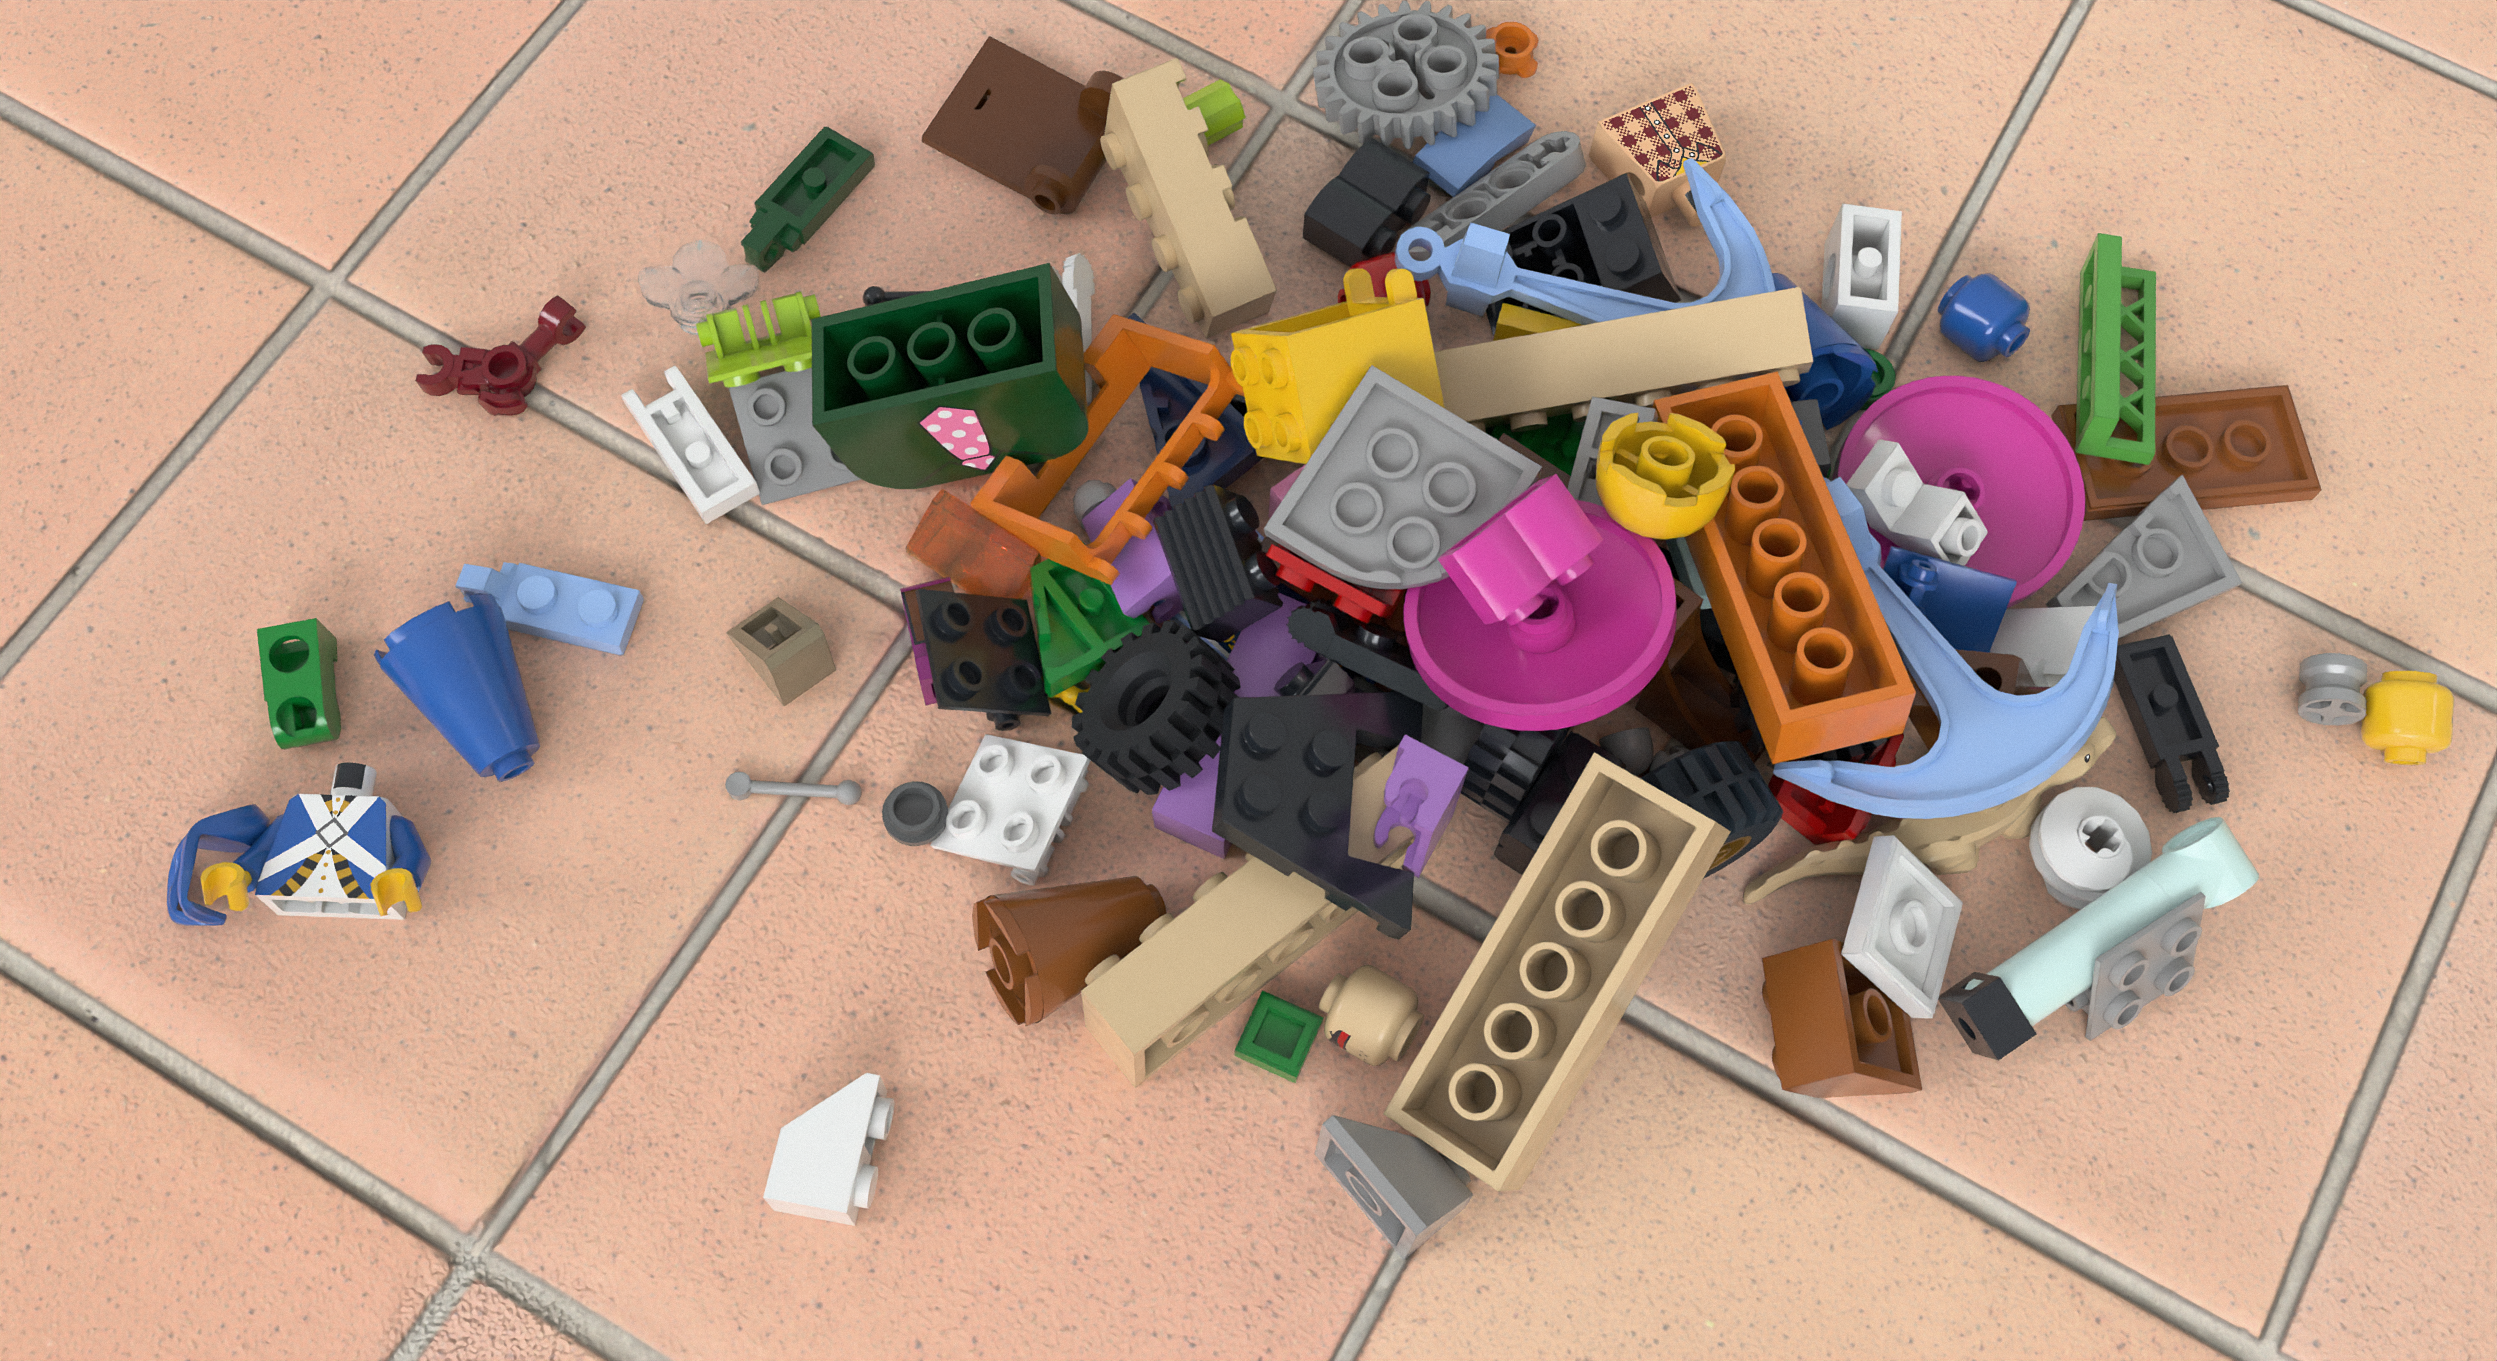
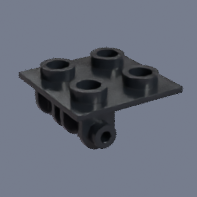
M926 589L915 591L938 709L986 712L987 719L994 722L995 728L999 731L1012 730L1020 726L1019 716L1021 715L1049 716L1052 714L1048 694L1045 692L1042 667L1027 600Z

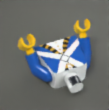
M347 762L335 766L330 795H294L289 800L284 814L277 816L248 850L233 863L222 862L209 866L202 872L200 879L205 905L208 906L213 905L217 898L227 895L229 908L233 911H243L249 905L248 893L256 889L255 896L277 915L405 920L406 906L410 913L420 911L422 908L418 892L431 866V858L414 823L404 818L388 799L373 796L377 775L376 770L364 764Z

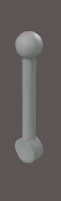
M735 772L727 778L725 783L729 795L735 800H744L752 793L837 798L842 804L853 805L859 801L862 794L860 785L852 780H844L839 785L751 780L744 772Z

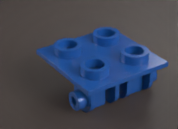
M1891 546L1883 570L1948 643L1956 650L1990 652L2017 581Z

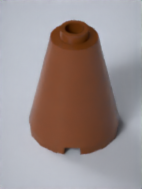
M1130 876L989 895L987 898L973 904L972 922L978 951L987 947L990 948L995 968L985 972L992 989L1012 1021L1017 1025L1025 1023L1026 1027L1033 1023L1041 1022L1079 995L1081 990L1088 986L1085 983L1087 975L1103 960L1112 955H1117L1120 959H1123L1142 943L1139 937L1143 931L1156 919L1167 914L1163 898L1153 884L1146 885L1141 878Z

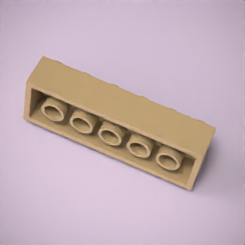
M1397 746L1384 757L1378 752L1371 754L1354 768L1348 855L1402 870L1407 848L1414 842L1413 833L1406 827H1395L1390 830L1387 842L1380 849L1374 846L1373 840L1376 824L1386 808L1384 790L1387 780L1393 771L1398 750ZM1443 835L1441 836L1434 851L1439 848ZM1247 853L1245 858L1248 862L1229 877L1224 872H1220L1202 884L1193 895L1195 903L1176 918L1171 913H1167L1151 923L1139 937L1142 944L1127 956L1120 959L1117 955H1112L1099 963L1087 975L1085 983L1088 986L1081 990L1085 1027L1136 1088L1359 910L1354 907L1347 911L1341 909L1325 899L1324 889L1294 871L1289 876H1286Z
M1594 753L1383 1114L1498 1192L1520 1190L1731 831Z

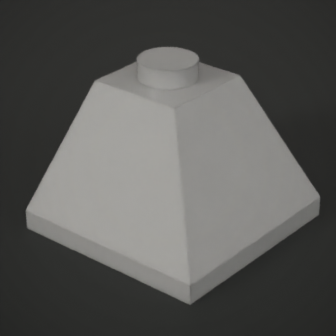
M1335 1115L1331 1116L1321 1126L1314 1154L1403 1261L1465 1209L1473 1196V1193L1466 1186L1471 1182L1467 1171L1442 1153H1437L1433 1147L1417 1137Z

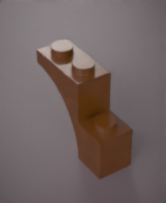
M1673 577L1677 607L1676 630L1673 643L1661 668L1644 687L1635 709L1689 750L1711 743L1739 741L1755 764L1766 749L1763 748L1757 755H1754L1746 746L1753 734L1752 731L1749 729L1738 733L1734 719L1741 708H1731L1730 695L1734 688L1715 663L1708 650L1701 629L1700 612L1704 599Z

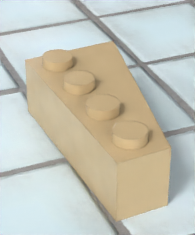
M1175 58L1112 83L1105 134L1101 136L1100 141L1108 164L1113 170L1120 168L1129 185L1126 188V195L1133 214L1139 221L1146 219L1155 237L1152 239V248L1160 267L1164 272L1172 270L1181 288L1177 294L1185 317L1191 324L1198 322L1207 339L1268 313L1277 289L1246 217L1240 216L1234 219L1231 210L1235 208V199L1231 188L1232 183L1224 165L1219 166L1215 164L1211 166L1209 162V149L1204 134L1209 129L1199 106L1191 110L1186 108L1179 91L1180 82L1185 81L1186 75L1179 59Z

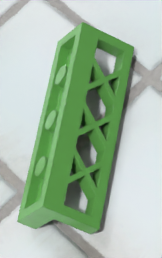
M2098 233L2080 271L2075 453L2149 465L2155 455L2156 272L2123 267L2122 237ZM2121 287L2138 290V301L2125 307L2121 303ZM2121 327L2138 341V345L2127 352L2120 348ZM2120 371L2138 387L2136 392L2126 398L2120 394ZM2119 417L2137 433V441L2110 437L2119 421Z

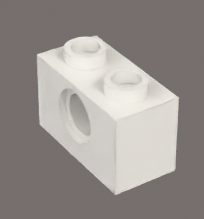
M1842 203L1824 244L1821 309L1863 348L1879 350L1898 314L1902 211Z

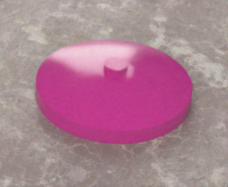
M1936 376L1899 386L1874 402L1862 414L1840 448L1834 466L1832 481L1841 477L1845 484H1847L1880 439L1900 444L1924 484L1965 492L1988 531L1979 548L1970 557L1965 566L2016 580L2017 583L2007 608L2031 597L2046 585L2064 566L2078 542L2085 515V491L2076 456L2066 437L2046 413L2022 395L2002 385L1974 377ZM1867 522L1870 534L1881 546L1880 567L1883 569L1891 546L1901 547L1870 527Z
M1575 499L1603 538V541L1589 553L1594 564L1580 576L1563 586L1558 583L1556 578L1538 593L1543 604L1528 617L1512 626H1509L1505 619L1485 625L1451 577L1428 585L1408 588L1404 603V626L1410 654L1421 678L1433 693L1454 710L1476 721L1504 729L1519 731L1556 730L1592 721L1622 706L1637 695L1659 671L1669 653L1676 630L1677 607L1673 576L1664 554L1652 538L1643 537L1625 529L1608 515L1603 506Z

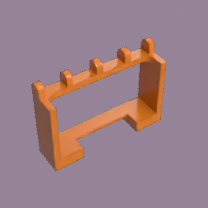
M1115 314L1111 316L1084 352L1085 370L1101 389L1087 407L1089 430L1085 440L1068 454L1048 460L1036 476L1031 473L1022 461L1005 456L970 503L1002 540L1047 559L1049 558L1054 562L1109 585H1112L1120 574L1111 565L1132 535L1143 540L1146 539L1153 529L1151 524L1145 520L1147 514L1168 486L1182 490L1189 477L1181 468L1204 437L1214 441L1220 438L1225 428L1217 419L1236 394L1244 396L1243 388L1236 381L1232 368L1215 345ZM1151 367L1207 384L1208 387L1092 543L1084 545L1076 534L1038 519Z

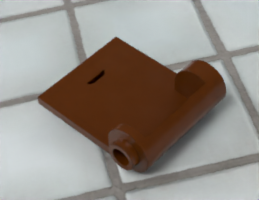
M989 36L922 135V143L1031 199L1035 206L1048 214H1070L1076 210L1107 161L1102 150L1100 138L1105 134L1112 83L1124 78L1109 71H1097L1092 74L1087 84L1083 85Z

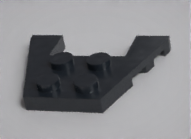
M1399 692L1234 698L1224 709L1212 832L1286 876H1289L1294 871L1324 889L1326 900L1345 911L1351 907L1356 908L1379 922L1376 928L1378 931L1390 938L1401 939L1411 930L1414 873L1348 855L1355 745L1359 743L1391 752L1401 743L1405 735L1421 742L1423 703Z

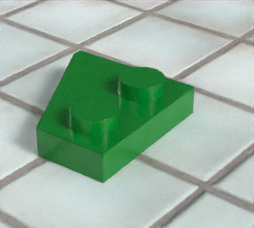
M1049 558L1030 568V587L1045 692L1050 698L1086 679L1092 669L1099 672L1106 664L1101 657L1110 648L1117 653L1123 648L1121 638L1130 632L1141 637L1143 626L1150 624L1142 614L1136 618L1123 614L1111 585L1054 562Z

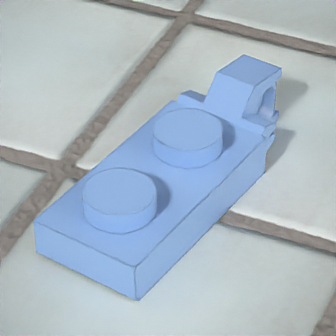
M504 562L500 572L493 568L464 564L455 585L464 595L463 599L465 602L472 603L468 595L478 593L492 594L498 605L502 608L508 630L620 656L625 653L644 601L640 590L523 563L516 565L515 563Z

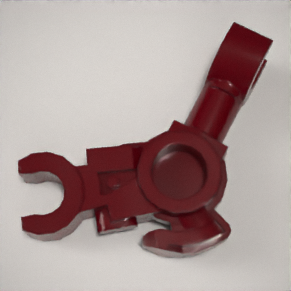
M557 295L545 304L538 318L537 329L520 345L511 341L508 345L497 346L492 350L461 347L459 355H453L448 348L442 345L431 344L424 346L422 353L431 365H443V367L434 375L417 374L415 381L423 392L431 396L446 395L455 388H457V393L460 395H479L478 403L493 416L497 414H521L528 407L525 397L534 389L537 380L536 375L542 370L538 361L557 343L567 345L575 341L583 333L586 326L574 316L577 312L576 309Z

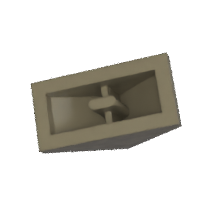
M779 597L726 632L783 706H786L836 671L825 634L819 624Z

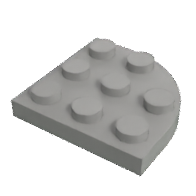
M1372 365L1264 527V532L1267 537L1319 569L1352 584L1379 589L1420 587L1450 577L1438 561V558L1463 537L1490 519L1511 500L1535 484L1541 474L1542 466Z

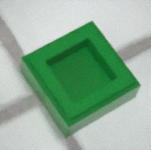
M1262 990L1235 1048L1234 1056L1296 1083L1321 1028L1324 1017Z

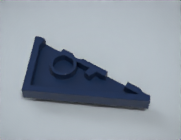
M1132 313L1127 317L1128 319L1145 323L1136 313ZM1151 367L1141 380L1140 389L1158 455L1205 392L1208 385ZM1230 403L1217 419L1225 428L1220 438L1214 441L1204 437L1181 468L1189 477L1182 490L1168 486L1167 491L1172 510L1174 505L1183 504L1184 499L1192 498L1194 493L1203 491L1205 486L1215 485L1226 489L1264 458L1257 456L1256 449L1252 447L1246 436L1244 417Z

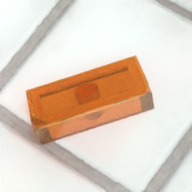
M941 489L933 498L905 548L906 553L942 577L950 576L951 582L968 594L1021 599L1030 588V568L1041 563V555L1036 549L944 489Z

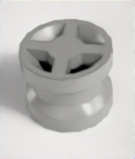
M2324 653L2305 658L2300 663L2299 680L2306 686L2305 692L2298 697V714L2303 719L2316 724L2339 726L2361 721L2366 716V698L2360 693V687L2367 682V664L2362 659L2341 653Z

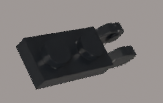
M1325 598L1311 601L1310 604L1296 607L1297 609L1291 611V616L1287 617L1289 622L1286 626L1289 628L1288 633L1292 635L1291 639H1296L1297 643L1303 642L1304 647L1435 710L1441 711L1450 707L1427 686L1414 665L1409 648L1397 643V635L1390 629L1371 622L1368 624L1361 622L1360 625L1354 624L1351 615L1334 607L1331 600L1326 601Z
M2168 634L2118 645L2114 681L2150 769L2155 768V785L2159 795L2162 796L2165 808H2168L2169 812L2174 814L2190 810V806H2192L2193 792L2187 783L2188 778L2181 762L2192 760L2191 776L2196 787L2199 789L2202 800L2204 799L2206 804L2209 803L2210 805L2227 801L2230 784L2227 781V776L2224 774L2225 770L2216 751L2219 744L2173 636Z

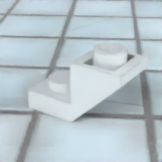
M1879 439L1846 484L1863 506L1866 521L1870 527L1902 549L1965 566L1988 533L1965 492L1924 484L1902 447L1897 442Z

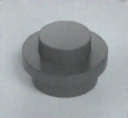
M918 781L904 783L895 788L884 802L882 818L889 835L901 844L908 846L928 844L938 838L946 827L948 815L946 800L937 788L928 783Z

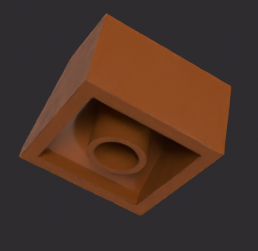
M1829 939L1762 958L1765 976L1762 996L1764 1004L1771 1015L1775 1042L1772 1050V1062L1775 1072L1781 1081L1782 1090L1814 1098L1902 1094L1922 1091L1910 1016L1841 954L1844 942Z

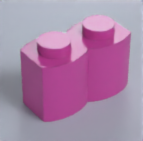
M1557 474L1537 481L1490 519L1449 548L1438 558V561L1485 625L1505 619L1509 626H1512L1528 617L1543 604L1538 593L1556 578L1558 583L1563 586L1588 570L1594 564L1589 553L1603 541V538Z

